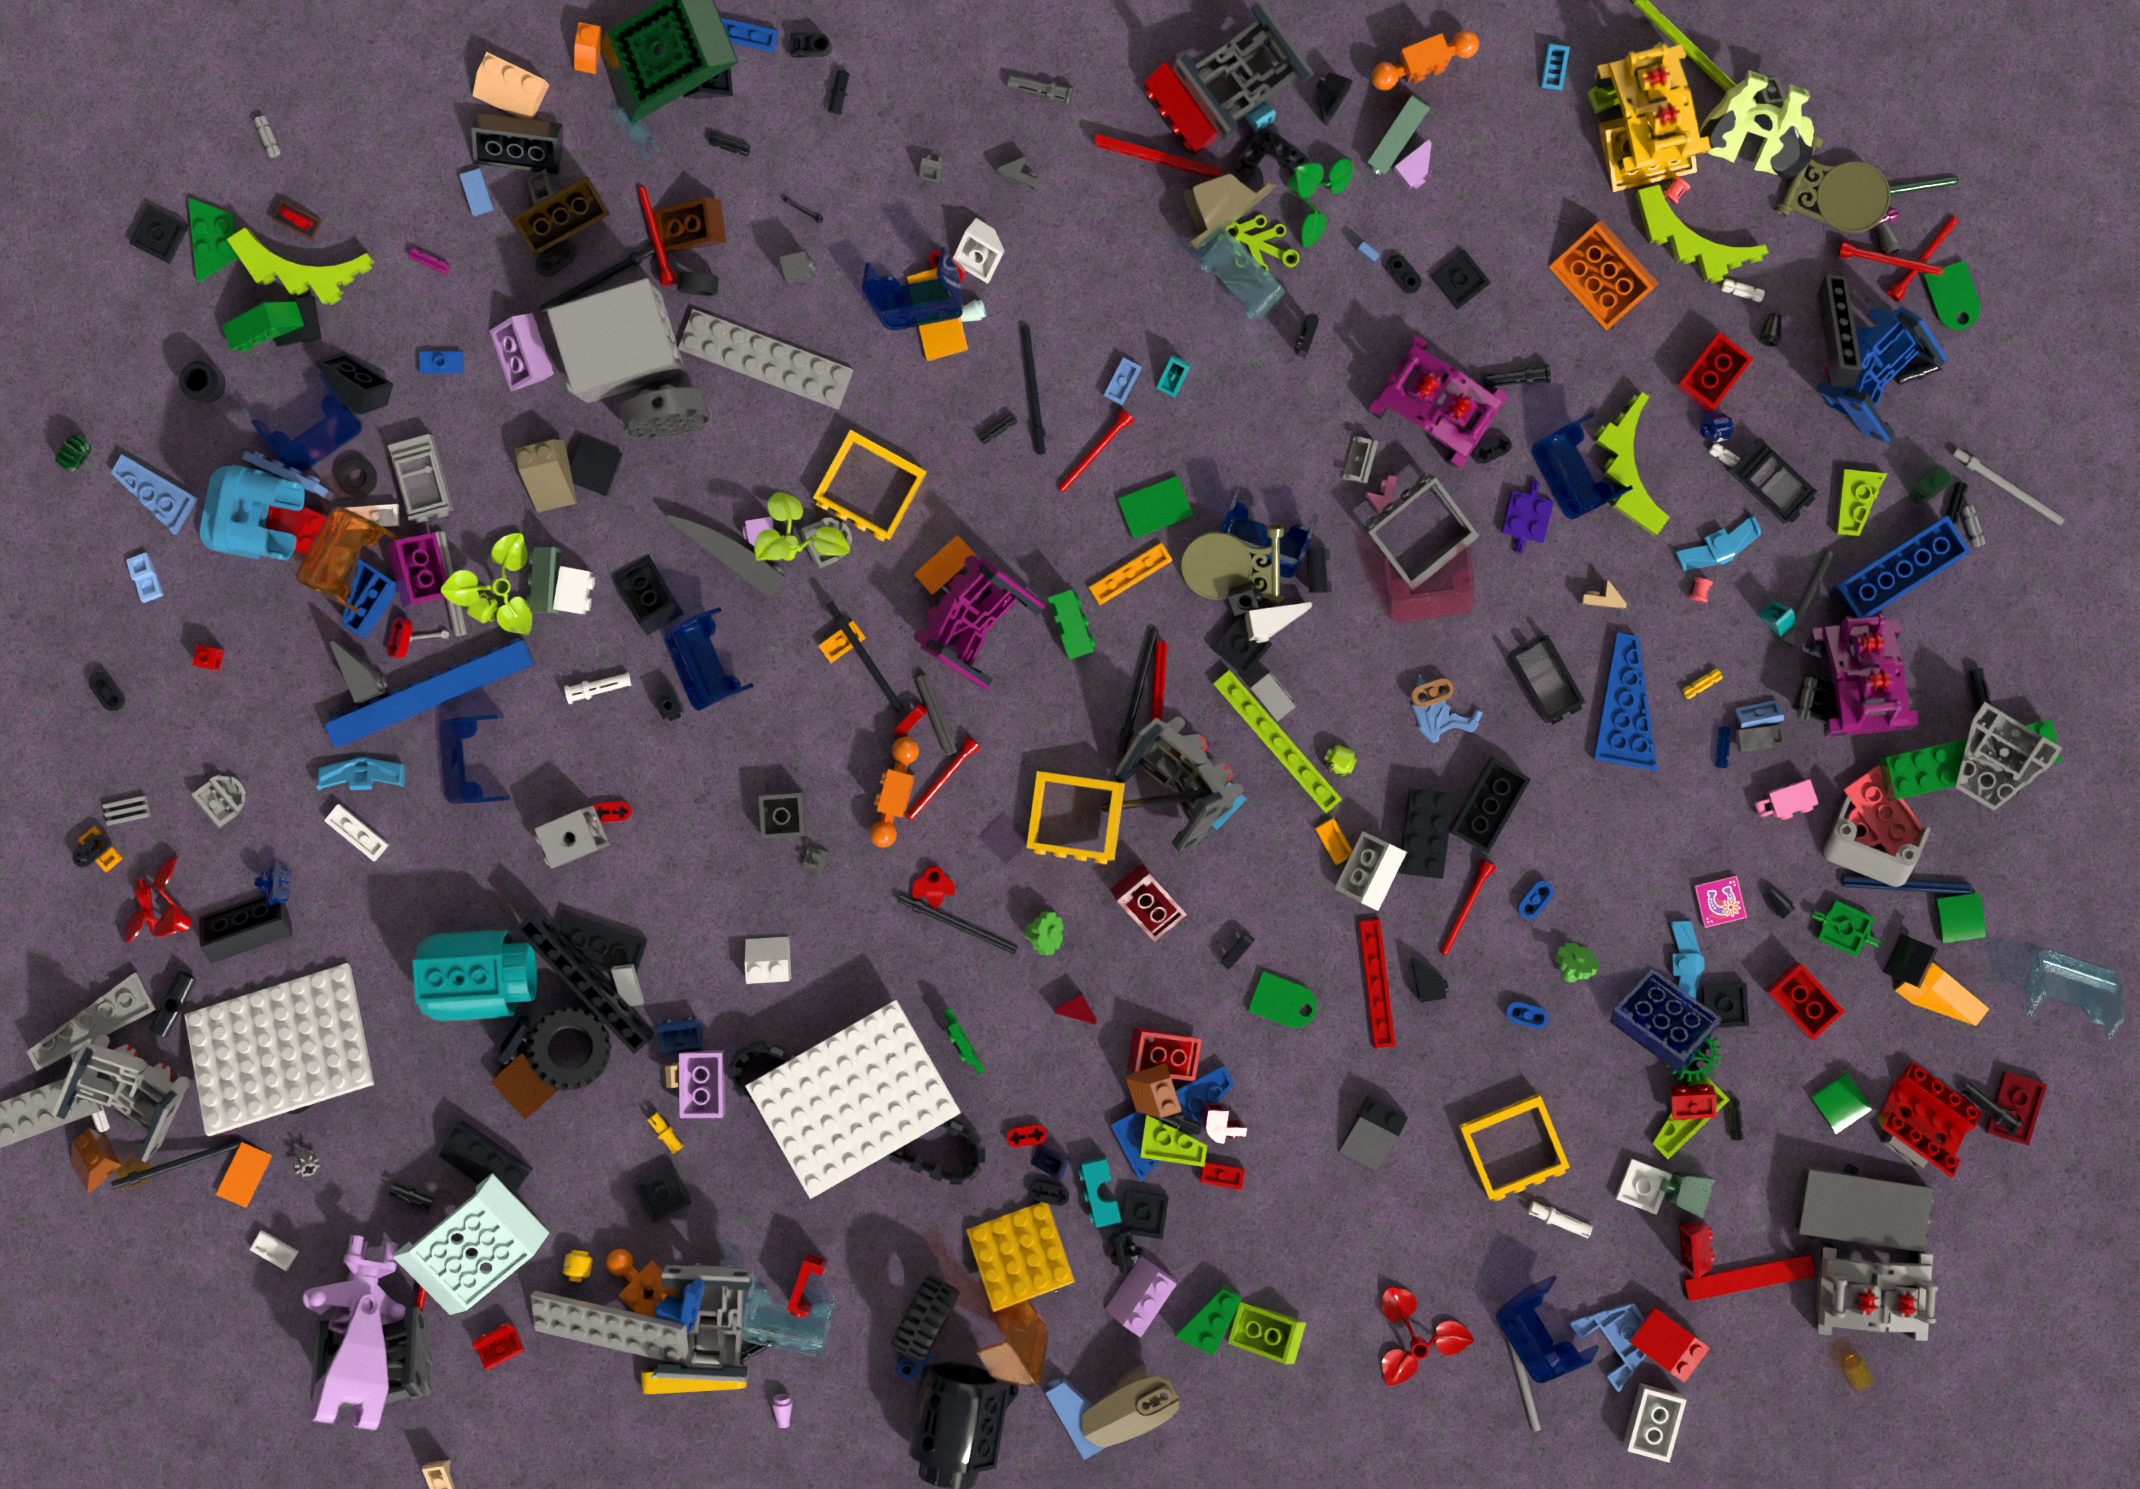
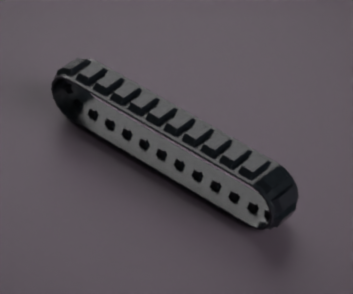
M753 1041L749 1048L743 1045L732 1056L735 1062L728 1065V1079H732L735 1085L732 1089L740 1097L743 1095L749 1097V1102L755 1104L746 1088V1085L749 1083L746 1080L741 1082L739 1079V1075L743 1074V1068L738 1067L739 1060L745 1063L749 1059L747 1052L754 1051L755 1056H761L762 1052L772 1055L771 1060L776 1062L779 1059L788 1062L799 1054L794 1052L790 1056L785 1053L786 1049L775 1044L772 1048L766 1046V1041ZM952 1119L951 1122L946 1121L939 1126L951 1130L950 1134L955 1137L957 1134L967 1137L965 1142L969 1146L974 1143L977 1150L972 1151V1158H976L978 1161L975 1166L969 1163L965 1167L968 1172L960 1174V1170H953V1173H948L943 1170V1166L940 1164L934 1167L924 1163L921 1156L917 1155L915 1159L903 1154L904 1149L901 1148L888 1154V1156H890L889 1161L899 1165L902 1162L910 1165L909 1169L920 1174L924 1170L930 1173V1178L941 1182L943 1178L949 1180L950 1185H963V1180L967 1178L973 1180L981 1172L982 1168L979 1166V1163H983L986 1160V1146L980 1145L982 1137L973 1128L969 1131L963 1128L965 1123Z

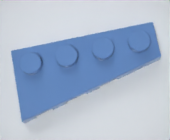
M245 451L242 459L276 476L279 475L280 478L286 481L300 483L307 491L314 494L317 493L328 501L332 500L334 493L319 485L320 480L310 475L305 478L301 476V471L292 467L287 470L283 468V463L275 459L269 462L266 460L267 456L257 451L254 454Z
M121 454L111 471V474L132 492L156 518L163 522L174 535L178 534L196 503L197 497Z

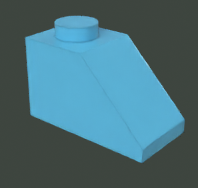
M1264 101L1245 114L1244 117L1256 134L1260 129L1274 122L1276 112Z

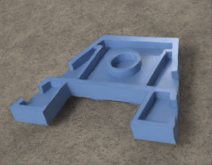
M1633 1302L1569 1321V1324L1580 1339H1583L1600 1327L1617 1351L1623 1363L1606 1374L1617 1392L1622 1390L1624 1383L1633 1375L1641 1360L1643 1361L1647 1356L1628 1342L1645 1319Z

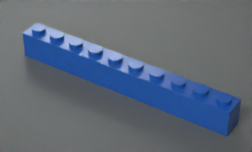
M519 638L507 642V647L490 649L487 651L488 655L480 658L479 655L467 659L468 663L460 666V663L447 668L448 672L431 674L428 676L429 680L421 683L420 680L408 684L409 688L401 691L400 688L388 693L389 697L381 699V697H377L368 701L370 705L362 708L359 705L349 709L350 713L347 715L337 714L330 717V722L324 725L334 748H340L536 665L527 642L524 640L520 641Z

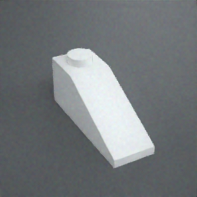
M1312 602L1248 611L1245 615L1249 641L1256 640L1257 643L1268 641L1274 634L1307 612L1312 607Z

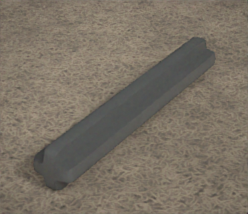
M926 674L920 675L916 678V681L946 755L954 754L957 752V749Z

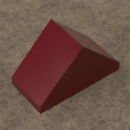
M1083 993L1057 1006L1054 1011L1055 1014L1094 1025L1097 1022V1018Z

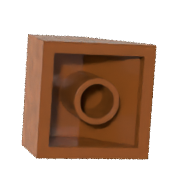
M1167 1063L1125 1076L1137 1112L1159 1118L1181 1112Z
M88 1128L72 1143L70 1162L87 1193L95 1190L122 1165L103 1133Z

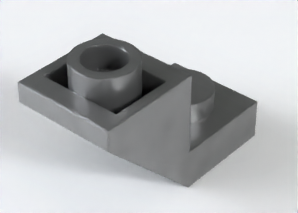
M1783 724L1735 730L1738 752L1786 745Z

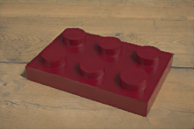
M2003 1071L1994 1103L2002 1109L2007 1108L2012 1116L2019 1121L2022 1120L2024 1123L2011 1137L2009 1132L2001 1125H1996L1990 1116L1985 1133L2029 1146L2048 1084Z

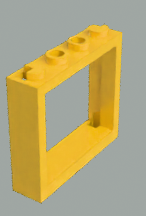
M850 430L813 498L817 500V506L828 510L829 507L836 511L835 515L845 521L847 518L855 521L854 526L863 531L866 528L874 532L872 536L884 542L885 538L888 540L892 538L927 472ZM853 442L916 476L887 531L824 497Z
M1037 771L1027 848L1033 849L1035 854L1045 855L1046 851L1054 852L1053 856L1066 858V854L1074 855L1075 860L1087 861V857L1095 858V863L1107 864L1108 860H1115L1125 783ZM1045 781L1112 791L1104 853L1037 843Z
M1539 1094L1459 1125L1489 1200H1501L1506 1197V1193L1523 1191L1526 1189V1185L1543 1183L1546 1181V1177L1551 1175L1554 1177L1566 1173V1169L1570 1168ZM1537 1107L1560 1163L1492 1189L1470 1134Z

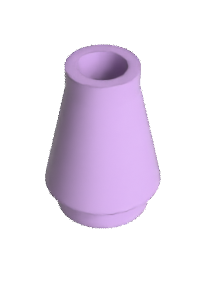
M788 1394L775 1395L771 1402L778 1428L790 1426L793 1401Z

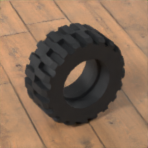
M566 1006L561 1009H553L552 1012L546 1013L537 1021L528 1039L527 1058L531 1065L530 1068L536 1073L537 1078L541 1082H545L551 1088L555 1087L563 1091H573L590 1085L602 1074L610 1059V1035L604 1027L605 1024L602 1020H598L594 1013H589L581 1007L572 1008V1006ZM567 1028L576 1029L583 1033L589 1043V1055L586 1061L572 1069L556 1065L550 1058L548 1051L552 1036L556 1032Z
M933 1275L927 1276L906 1310L892 1338L891 1347L917 1363L924 1362L960 1295L958 1289Z

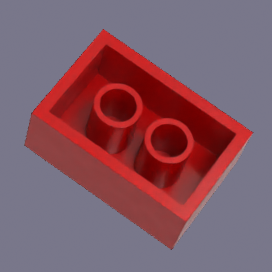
M1719 332L1712 337L1675 387L1709 413L1717 407L1754 358Z
M1794 962L1764 989L1765 993L1805 1037L1810 1040L1816 1039L1845 1012L1812 974L1798 962Z

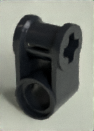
M796 32L790 34L792 39L790 57H824L832 50L830 40L823 33ZM819 41L826 42L825 48L820 50L816 49V45Z

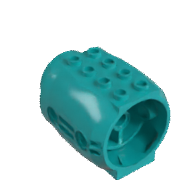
M509 930L438 933L430 935L418 944L416 956L413 960L415 1004H419L423 1015L433 1020L458 1021L513 1016L516 1011L517 1002L535 999L537 966L534 949L528 942L514 943Z

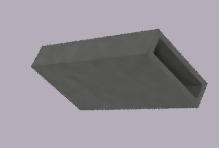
M1802 1166L1792 1230L1803 1235L1924 1252V1247L1928 1242L1927 1227L1931 1223V1204H1933L1935 1199L1934 1188L1923 1184Z

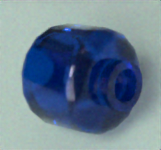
M1724 413L1708 415L1703 419L1702 425H1700L1701 436L1705 437L1710 443L1727 440L1734 431L1732 419Z

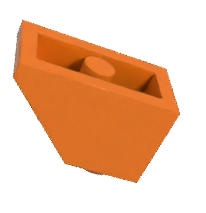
M579 22L575 39L574 70L596 74L600 47L604 31L600 26Z

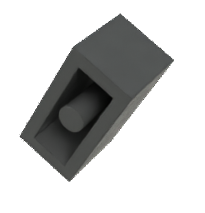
M805 251L780 257L784 278L788 284L813 278V272H816L814 260Z

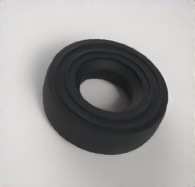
M353 458L340 466L337 480L340 488L346 494L353 497H363L375 488L377 473L370 462L361 458ZM360 469L364 472L365 481L362 485L354 486L351 484L349 476L353 470Z

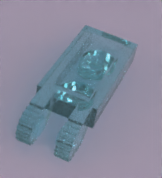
M623 104L610 112L635 148L640 150L646 160L651 158L648 151L642 146L647 140L650 141L655 151H661V148L653 138V134L642 119L633 124L630 123Z

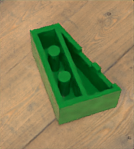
M265 302L222 325L229 349L240 350V352L250 351L253 349V346L265 343L270 339L304 326L296 302Z
M1221 1285L1174 1332L1175 1338L1214 1356L1242 1300L1241 1294Z

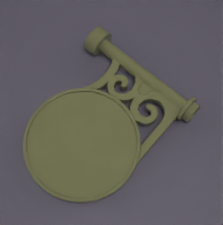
M1813 135L1814 153L1815 150H1820L1823 140ZM1811 159L1809 164L1793 177L1782 204L1778 203L1776 205V212L1783 216H1788L1789 213L1794 211L1828 224L1840 232L1854 234L1865 232L1875 227L1883 219L1889 208L1891 194L1889 184L1884 175L1869 164L1847 162L1838 166H1824ZM1808 165L1814 168L1809 172L1810 179L1815 178L1813 174L1819 175V180L1816 182H1810L1804 177ZM1819 186L1818 192L1814 189ZM1802 193H1810L1812 200L1806 201L1807 195L1805 194L1801 202L1805 207H1811L1817 202L1820 214L1799 206L1798 197Z
M1281 524L1267 525L1266 535L1271 538V545L1260 548L1249 546L1238 537L1222 531H1211L1197 536L1188 544L1182 558V574L1186 583L1200 596L1221 600L1228 598L1229 588L1253 581L1255 588L1259 587L1261 589L1264 586L1263 579H1265L1267 587L1261 590L1262 598H1267L1272 606L1281 605L1282 601H1284V596L1280 594L1279 538L1284 536V526ZM1271 553L1270 564L1266 566H1261L1257 564V558H1262L1260 560V563L1265 564L1267 562L1266 554ZM1262 577L1263 579L1259 580V584L1255 583V578ZM1244 595V596H1242L1241 598H1251V597H1249V596H1247V595Z

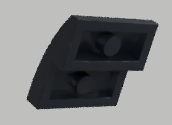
M314 296L281 301L297 303L304 326L275 337L276 347L322 339Z
M582 438L570 468L573 484L607 496L614 476L618 471L623 453Z
M1901 934L1883 973L1921 988L1938 949Z

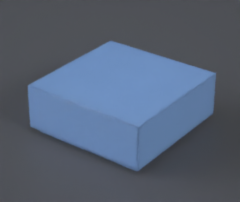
M1365 242L1357 249V252L1372 264L1380 256Z

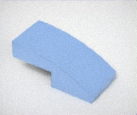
M143 553L126 560L131 579L135 581L140 600L143 603L164 596L148 553Z

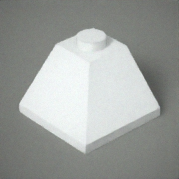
M976 218L965 231L953 258L966 271L988 284L1004 253V249L995 229Z

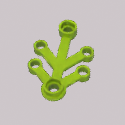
M1257 215L1255 219L1238 224L1234 222L1230 226H1226L1227 229L1221 232V236L1226 242L1232 244L1238 267L1244 268L1249 262V258L1243 253L1240 241L1248 244L1256 265L1255 272L1257 275L1265 276L1268 272V266L1264 263L1259 250L1282 260L1283 265L1288 268H1293L1298 264L1299 254L1293 249L1283 251L1263 242L1274 237H1283L1286 234V227L1283 224H1277L1274 228L1253 236L1244 232L1255 227L1259 229L1261 227L1264 228L1267 223L1265 216ZM1262 218L1264 224L1260 226L1256 223V220ZM1282 227L1284 230L1283 234H1277L1276 228ZM1229 229H1234L1236 234L1234 236L1228 235ZM1289 255L1293 256L1294 262L1288 263L1286 257ZM1240 257H1244L1246 259V263L1241 265L1239 264L1238 259ZM1264 266L1266 272L1263 274L1259 273L1258 267Z

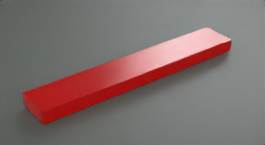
M1098 134L1095 137V147L1211 179H1216L1220 176L1221 168Z
M1380 918L1359 920L1374 1049L1393 1047L1396 1044Z
M1807 1254L1703 1275L1700 1278L1684 1279L1687 1299L1690 1302L1815 1277L1812 1256Z

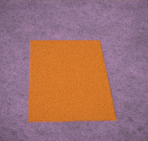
M957 535L914 575L933 595L965 566V560L968 556H976V554Z
M241 1142L216 1195L247 1208L272 1155Z

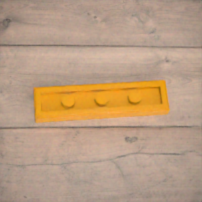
M1161 542L1088 588L1100 606L1173 560Z

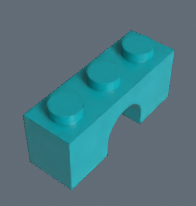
M1107 1157L1081 1162L1082 1168H1079L1078 1171L1081 1181L1086 1182L1087 1189H1083L1086 1202L1090 1201L1092 1210H1088L1091 1223L1095 1222L1096 1228L1122 1222L1117 1199H1103L1097 1192L1101 1183L1112 1180Z

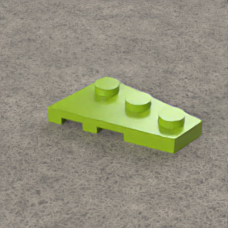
M1842 470L1836 534L1860 535L1887 473Z
M1146 1114L1140 1158L1205 1166L1207 1144Z

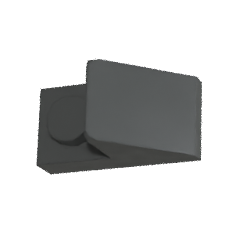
M1028 156L998 168V175L1036 192L1038 191L1041 184L1040 180L1037 179L1038 176L1026 171V174L1022 173Z
M546 169L526 178L534 205L556 193Z

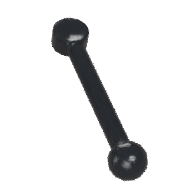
M784 197V202L814 218L817 223L823 222L821 215H815L789 198Z

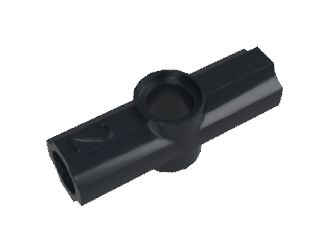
M178 971L167 995L161 1000L160 1009L149 1028L152 1032L168 1037L180 1011L184 1009L185 1001L197 980L194 976ZM171 999H174L177 1003L175 1009L170 1007L169 1002Z

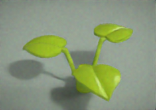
M783 492L774 493L767 503L769 515L778 521L787 520L788 522L786 535L780 536L774 529L761 531L756 538L754 546L756 561L793 560L797 551L801 552L811 541H813V549L824 555H845L850 552L843 534L836 528L828 526L818 528L816 536H810L799 545L798 539L795 536H790L791 519L798 520L802 517L803 507L794 496Z
M514 533L498 540L491 551L492 561L502 565L501 578L494 579L489 586H477L478 579L472 572L460 570L453 573L441 587V592L447 600L456 605L471 606L479 600L477 590H491L493 594L503 596L504 603L506 604L500 606L497 610L496 619L499 626L508 632L528 635L532 627V612L527 607V601L521 597H514L510 601L507 598L511 586L509 581L506 580L505 567L511 571L519 570L526 564L528 559L523 534Z

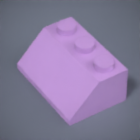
M533 313L510 317L489 331L510 392L543 381L554 374Z
M725 1050L679 1053L680 1118H723L725 1116Z
M1141 1257L1138 1259V1263L1133 1266L1105 1310L1124 1327L1142 1337L1177 1285L1176 1279Z

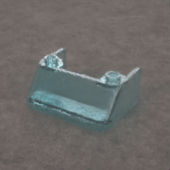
M1226 230L1198 258L1197 263L1200 268L1207 274L1209 272L1215 273L1244 303L1246 307L1244 312L1252 320L1255 319L1257 324L1285 295L1283 287Z
M2043 950L2039 953L2025 990L2027 1015L2031 1016L2038 1004L2044 1003L2048 996L2086 1008L2087 1016L2092 1022L2104 1025L2105 1040L2110 1041L2125 1020L2122 981L2120 977L2112 971L2048 950Z
M753 1275V1283L745 1303L742 1338L754 1344L815 1357L823 1356L828 1344L838 1293L833 1292L830 1305L824 1302L816 1304L813 1311H810L807 1317L799 1318L790 1314L791 1311L787 1310L788 1306L772 1303V1297L766 1290L756 1289L757 1276Z

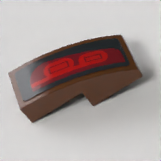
M282 200L272 217V220L311 240H313L322 223L321 220Z

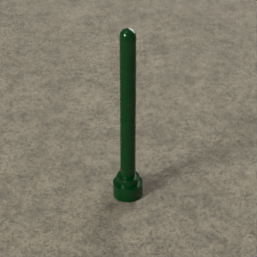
M1951 176L1889 186L1890 194L1956 185L1959 182V178Z

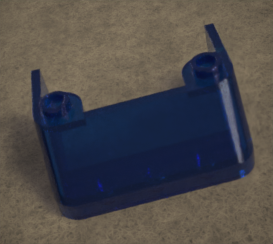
M941 247L937 268L938 278L901 286L898 280L892 276L878 277L870 262L866 263L861 289L885 328L893 331L956 319L963 314L964 304L959 272L946 247Z
M322 373L319 376L331 392L321 402V409L326 418L291 441L287 434L276 431L271 433L264 422L256 419L251 421L269 449L288 469L290 467L295 468L302 473L357 437L363 429L362 422L357 414L343 405Z
M1593 412L1537 441L1532 446V454L1562 512L1569 519H1576L1633 489L1632 485L1615 492L1613 486L1608 481L1595 483L1576 445L1584 440V431L1580 424L1594 417Z
M1237 486L1220 531L1230 533L1252 547L1270 546L1271 538L1266 535L1267 525L1248 519L1249 509L1247 506L1236 502L1241 489L1240 486ZM1314 514L1309 528L1302 525H1293L1288 533L1284 532V536L1279 538L1280 576L1292 578L1296 575L1311 541L1319 515ZM1271 553L1266 554L1267 562L1265 564L1260 563L1262 558H1257V564L1261 566L1270 564Z
M721 607L695 615L666 631L664 635L665 644L690 703L697 711L718 704L754 687L753 683L741 687L738 678L734 675H725L710 640L716 629L712 616L721 612Z
M504 714L450 718L442 721L440 724L439 735L444 796L449 803L467 804L511 800L510 796L483 798V790L478 783L466 782L463 739L471 738L476 734L477 721L504 719Z
M1555 1275L1526 1287L1502 1305L1496 1313L1498 1324L1529 1375L1537 1383H1546L1590 1364L1599 1349L1595 1345L1578 1352L1571 1342L1561 1341L1555 1344L1534 1308L1540 1306L1543 1302V1294L1549 1292L1557 1279Z

